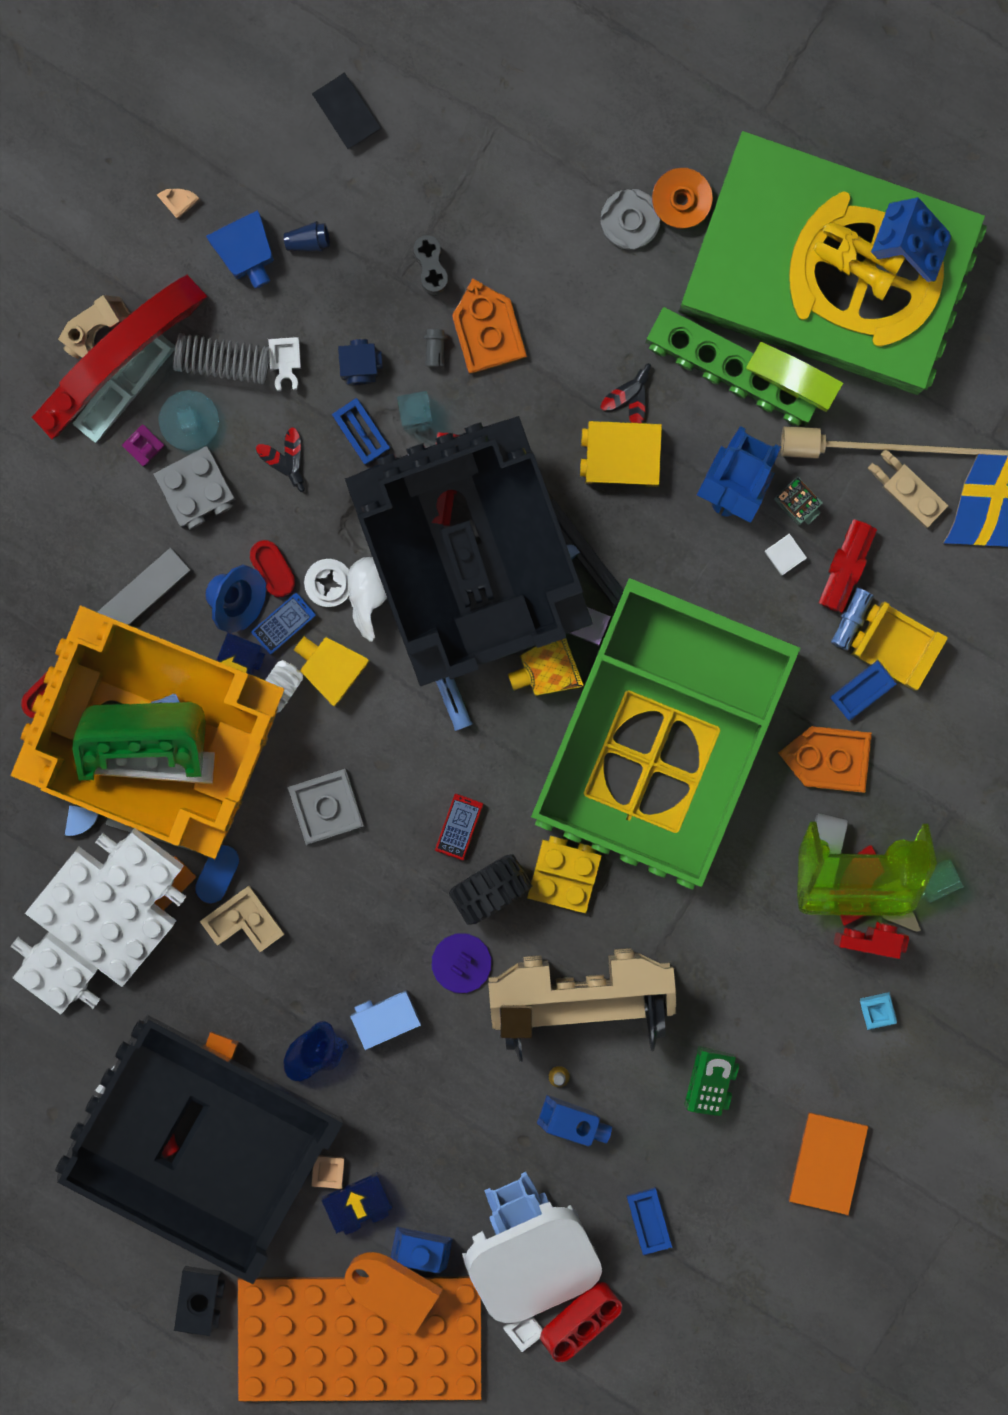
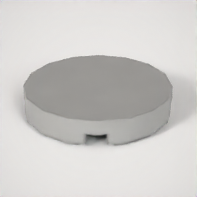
M626 189L615 192L607 199L601 211L600 224L605 237L611 244L621 249L635 250L646 246L655 238L660 227V218L653 208L652 197L639 189Z

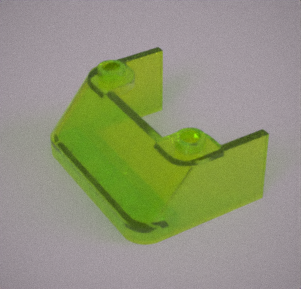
M810 822L799 847L797 901L800 912L809 915L901 916L914 911L937 866L929 824H922L915 841L897 840L888 847L885 855L830 854L829 844L819 837L817 822Z

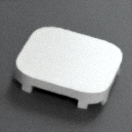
M551 1202L539 1205L542 1214L488 1239H486L483 1231L472 1237L474 1244L467 1250V1253L462 1254L463 1260L475 1289L487 1311L495 1320L503 1323H516L528 1319L583 1294L599 1281L602 1274L600 1260L576 1210L571 1205L565 1208L552 1207Z

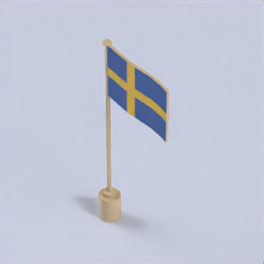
M783 426L781 435L782 457L818 459L820 453H825L826 447L977 455L964 482L954 523L943 543L1008 547V450L826 441V435L821 434L820 428Z

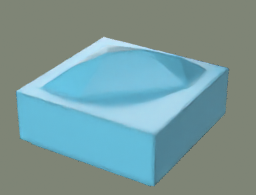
M890 992L860 998L867 1030L897 1023Z

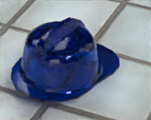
M320 1021L289 1046L284 1058V1071L287 1077L293 1081L301 1082L318 1071L333 1070L340 1063L343 1052L349 1046L348 1042L335 1033L332 1025L328 1022Z

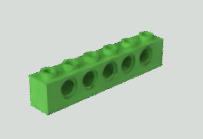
M665 307L662 308L645 342L650 345V351L662 357H665L667 353L676 358L675 363L686 370L692 371L694 367L704 373L702 377L716 385L722 382L730 386L729 391L743 399L749 396L757 400L756 405L759 408L770 413L776 410L784 414L783 420L794 426L799 427L800 424L806 426L809 423L816 406L800 397H795L793 404L786 405L782 403L779 398V393L782 389L768 382L766 390L759 391L754 388L752 379L757 375L745 369L754 353ZM675 334L685 335L688 339V345L683 349L674 347L671 342L672 336ZM705 347L710 348L715 354V359L712 362L705 363L700 360L698 351ZM731 361L737 362L741 366L742 372L739 376L732 377L727 374L725 365Z

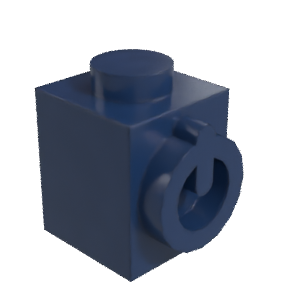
M368 339L351 340L348 346H338L340 377L342 380H346L347 385H365L376 382V377H378L377 369H383L382 352L376 351L374 343L369 344Z

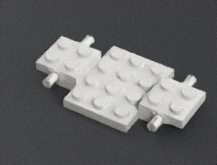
M136 828L132 830L127 838L119 841L118 844L104 833L99 836L95 843L110 853L104 865L81 847H78L25 913L49 932L40 943L33 947L29 946L19 937L10 946L25 957L22 966L15 973L13 979L59 1014H62L68 1005L78 998L92 1009L97 1005L100 998L86 989L89 980L96 973L97 969L122 987L176 922L173 917L154 904V902L165 895L177 906H180L186 898V895L172 886L174 878L184 865Z

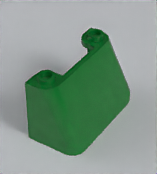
M192 702L93 705L87 707L82 713L73 739L72 750L78 780H94L95 771L98 767L101 766V769L108 768V759L167 757L169 767H175V764H179L185 768L186 777H202L206 726L202 707Z

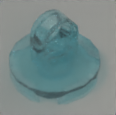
M192 390L180 391L169 397L161 407L158 418L160 431L166 441L174 447L185 451L200 450L209 445L217 434L220 424L218 410L212 400L204 394Z

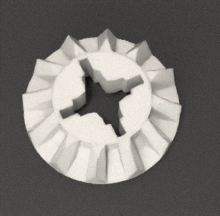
M322 559L314 563L308 569L304 580L305 590L309 598L322 607H335L346 601L350 595L347 577L349 569L342 562L335 559ZM331 570H333V581L342 586L341 588L331 587L330 591L327 592V596H324L325 587L316 581V578L327 579L328 574L330 575Z

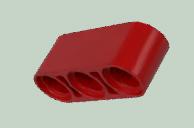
M598 1282L591 1289L581 1294L547 1324L541 1331L540 1340L555 1361L566 1362L621 1314L622 1303L607 1283Z

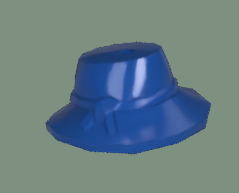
M244 564L231 569L228 574L215 576L209 582L206 589V601L212 609V619L217 629L229 633L246 629L260 614L265 601L266 582L257 569Z

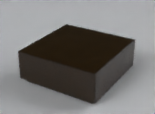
M501 1005L500 1038H532V1006Z

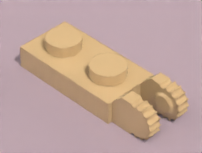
M884 450L881 453L883 460L897 472L889 479L878 465L872 463L868 470L884 485L883 488L925 528H928L948 505L905 464L902 465L889 451Z

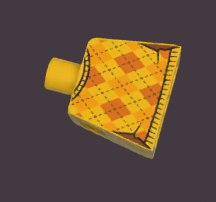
M566 638L539 648L534 647L522 654L520 657L524 668L508 673L514 691L531 685L535 696L583 686Z

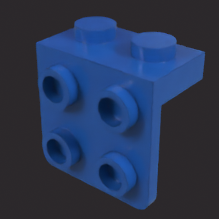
M919 197L893 202L888 205L871 253L877 259L903 255L927 282H933L938 276L951 240V234Z

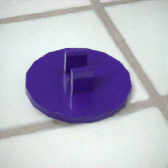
M455 933L445 937L436 946L432 956V971L436 980L445 989L454 993H468L478 989L487 980L491 971V956L487 946L479 938L468 933Z

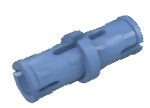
M856 588L846 612L843 611L840 616L842 620L831 640L832 644L841 649L849 650L858 628L862 627L865 622L863 618L874 598L873 594Z

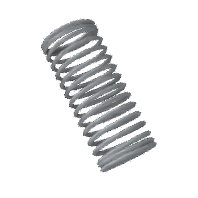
M184 333L178 335L173 362L175 372H183L186 369L187 373H190L192 370L196 374L199 370L201 376L206 371L208 377L213 373L214 377H217L219 374L222 379L226 374L228 380L233 375L235 381L239 377L241 382L246 378L249 383L253 378L255 384L257 382L262 385L265 383L269 362L268 346L262 347L256 378L259 346L256 345L254 362L249 377L252 344H249L246 367L242 377L245 343L242 344L240 363L235 375L239 343H235L233 363L229 374V359L232 342L231 340L229 341L226 363L222 374L225 340H222L219 364L215 373L218 339H215L212 364L208 371L212 339L211 337L208 339L206 360L202 370V356L205 344V337H202L199 360L195 370L198 336L196 335L194 339L192 360L188 369V356L192 336L188 335L186 345V335ZM185 345H186V355H185V360H184V364H183L184 353H185Z

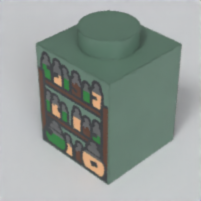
M799 477L793 480L773 499L797 525H800L803 521L809 525L821 513L817 508L822 504V501Z

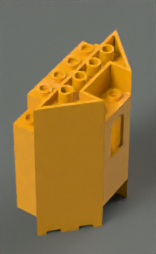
M80 605L67 638H61L55 652V655L59 656L55 667L50 666L46 673L44 683L48 685L44 695L39 694L34 702L32 711L36 714L32 724L27 723L23 729L20 739L24 743L10 776L39 787L41 791L129 827L136 828L176 846L186 847L215 859L234 821L235 814L243 802L241 801L262 748L266 746L267 736L273 725L284 688ZM174 693L177 695L179 702H192L202 707L206 721L204 752L215 753L212 784L94 775V780H78L72 750L73 739L82 713L87 707L102 705L104 702L111 700L122 704H140L141 700L151 703Z

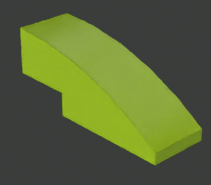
M760 342L745 368L796 398L800 397L825 412L828 411L843 385L841 381L763 342Z

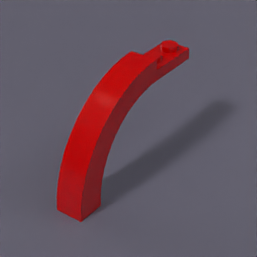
M187 274L155 294L102 338L59 382L60 386L32 416L33 420L51 439L59 436L93 396L124 365L165 331L189 317L206 299L207 295Z

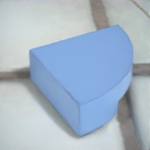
M69 805L65 835L73 836L87 831L97 821L99 814L83 807Z

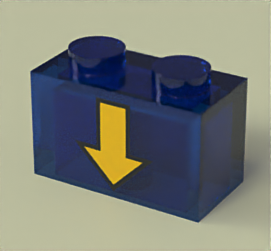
M227 632L216 661L252 675L254 669L260 671L266 654L262 653L263 646Z
M379 1172L323 1196L321 1200L336 1234L343 1231L345 1235L362 1228L360 1223L371 1219L374 1223L389 1216L388 1211L393 1207Z

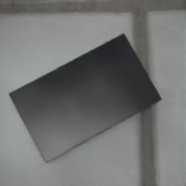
M345 72L312 93L347 149H350L381 129Z

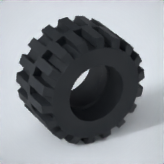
M514 854L503 856L452 887L448 894L466 924L474 925L528 893L533 885Z

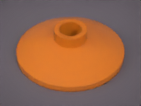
M676 168L663 174L656 182L652 193V204L657 216L665 224L679 229L690 228L702 222L708 215L713 201L712 190L706 178L699 172L689 168ZM679 195L686 196L687 203L679 205L676 202V197Z

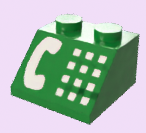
M698 1046L684 1103L687 1111L721 1116L723 1109H729L732 1093L727 1091L730 1080H736L739 1063L735 1062L736 1057L734 1054Z

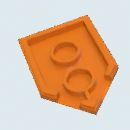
M472 278L452 315L469 374L526 358L527 355L510 298Z
M811 726L778 752V754L804 786L865 793L872 733Z

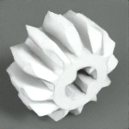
M284 660L277 662L265 680L284 688L277 712L284 708L303 680V673L296 666Z

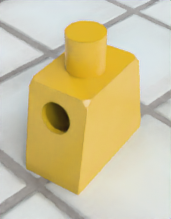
M304 636L294 649L296 653L307 660L300 671L335 707L370 662L366 657L327 637L317 646Z

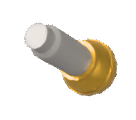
M561 1066L552 1068L549 1073V1081L553 1086L563 1087L569 1082V1072L566 1068Z

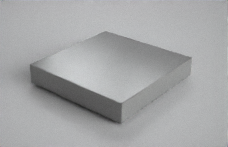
M346 769L288 787L306 845L364 826Z

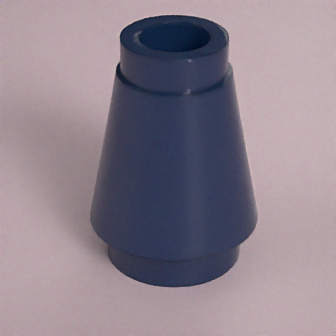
M316 221L284 233L286 250L323 251V248L330 247V237L326 223L319 224Z

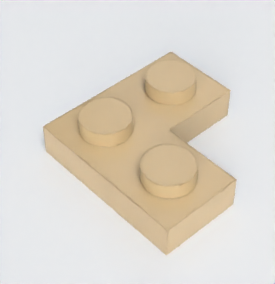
M250 885L200 921L217 946L241 928L259 952L285 935Z

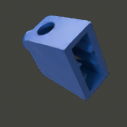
M258 210L206 236L213 249L236 280L248 275L254 289L260 288L271 281L264 266L272 263L274 258Z
M549 1095L546 1096L537 1124L546 1133L586 1146H591L593 1139L606 1144L612 1132V1126L601 1123L600 1117L593 1111ZM582 1122V1125L577 1128V1125Z
M396 1227L390 1257L405 1267L440 1273L447 1269L453 1238Z

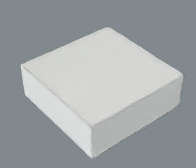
M790 533L764 551L781 576L807 558Z
M534 1316L516 1323H507L503 1327L521 1352L539 1340L543 1330Z

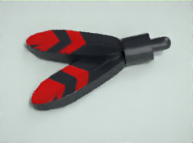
M647 363L643 370L640 369L634 378L635 380H631L610 392L603 399L600 405L601 409L604 411L614 410L630 399V422L643 423L646 408L644 385L651 375L648 373L651 369V364Z
M290 428L285 435V456L269 445L258 444L256 446L260 459L275 470L288 476L293 487H297L300 492L305 491L302 484L304 480L298 471L300 467L301 441L295 428Z

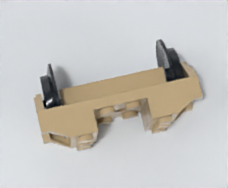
M632 948L614 949V955H608L609 980L604 979V975L586 976V981L575 982L574 977L556 978V984H551L548 960L542 961V956L536 955L523 957L524 962L515 964L497 977H489L488 982L492 1029L501 1030V1005L532 1006V1027L646 1018L647 1016L649 1044L651 1051H654L656 1040L666 1036L664 1010L667 1016L676 1014L674 968L670 967L669 962L659 963L640 953H635ZM505 1038L506 1050H515L519 1062H523L521 1038Z

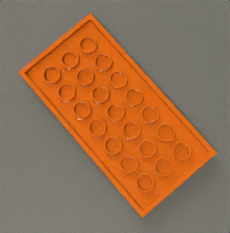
M469 1276L424 1277L443 1290L413 1336L355 1301L346 1288L345 1277L256 1278L254 1284L238 1278V1401L481 1400V1298Z

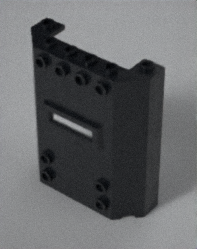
M147 1015L143 1021L140 1019L137 1021L128 1043L123 1041L115 1054V1058L118 1059L113 1070L108 1068L100 1081V1085L103 1088L98 1097L92 1095L85 1108V1112L88 1115L83 1124L77 1122L70 1135L73 1142L67 1155L61 1157L55 1169V1172L58 1173L57 1183L235 1276L254 1284L268 1259L266 1250L322 1149L329 1150L343 1122L341 1117ZM193 1100L202 1105L203 1108L171 1163L160 1156Z

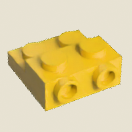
M550 835L549 841L542 839L531 881L533 886L529 890L527 898L586 914L602 855L597 854L596 850L591 848L592 846L579 843L577 849L566 846L568 840Z

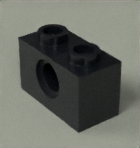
M190 1266L184 1267L182 1270L174 1331L210 1336L213 1328L219 1327L221 1310H216L217 1298H223L225 1280L220 1279L221 1271ZM197 1294L206 1296L209 1305L206 1308L196 1307L193 1303V1296Z

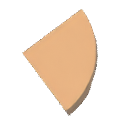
M179 188L166 189L157 194L158 198L177 219L200 200L193 192Z

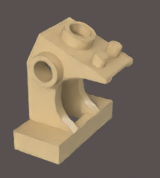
M103 295L94 301V305L68 321L58 340L65 344L63 349L68 354L77 359L80 356L83 358L94 347L96 332L104 326L115 328L131 313L121 297Z

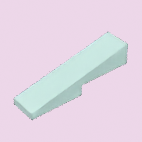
M163 335L157 337L124 365L93 396L73 422V425L92 441L98 443L175 350V345Z

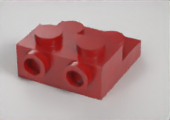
M876 922L875 927H867L866 937L864 932L844 928L843 933L836 932L833 944L841 948L900 959L901 953H906L909 935L897 932L898 927L894 925Z

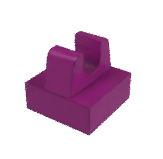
M143 424L121 445L143 467L165 447Z

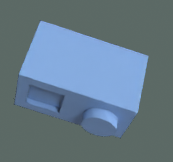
M407 990L374 1005L371 1000L354 1007L356 1012L350 1016L365 1050L421 1026V1021Z

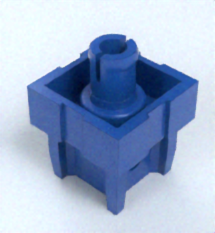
M740 426L728 447H720L700 486L697 496L711 502L716 513L719 514L723 507L725 509L722 512V516L728 517L734 514L751 523L775 473L770 470L776 461L781 446L777 444L770 446L748 435L745 432V428Z

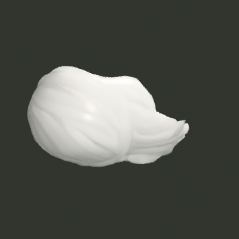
M363 557L357 560L348 571L349 600L353 607V619L356 627L360 630L362 637L366 638L369 642H373L375 635L371 622V613L374 608L382 605L387 596L373 557Z

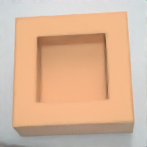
M319 1155L313 1166L312 1187L342 1189L345 1157Z

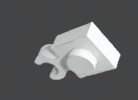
M299 337L268 339L270 370H279V375L275 379L277 391H281V382L284 379H290L293 390H297L298 380L293 374L292 369H301Z

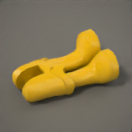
M828 223L824 227L823 233L841 244L837 250L825 243L817 242L814 247L816 254L837 267L840 272L843 271L848 276H850L851 272L867 282L872 287L873 295L883 301L895 278L894 275H897L905 257L899 255L877 259L871 253L873 244L859 237L857 232L851 231V229L839 224ZM856 253L882 266L890 273L876 270L856 259Z

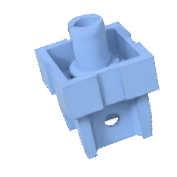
M527 1172L522 1173L519 1180L499 1189L491 1190L488 1188L484 1190L493 1215L489 1218L496 1235L541 1215L542 1212L539 1205L549 1202L545 1192L538 1194Z

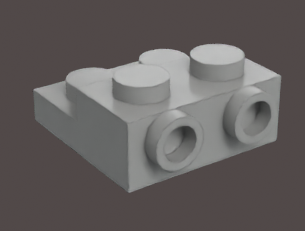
M208 446L154 473L174 516L182 528L188 526L190 530L205 522L203 517L212 512H215L217 516L232 508L230 503L236 500Z

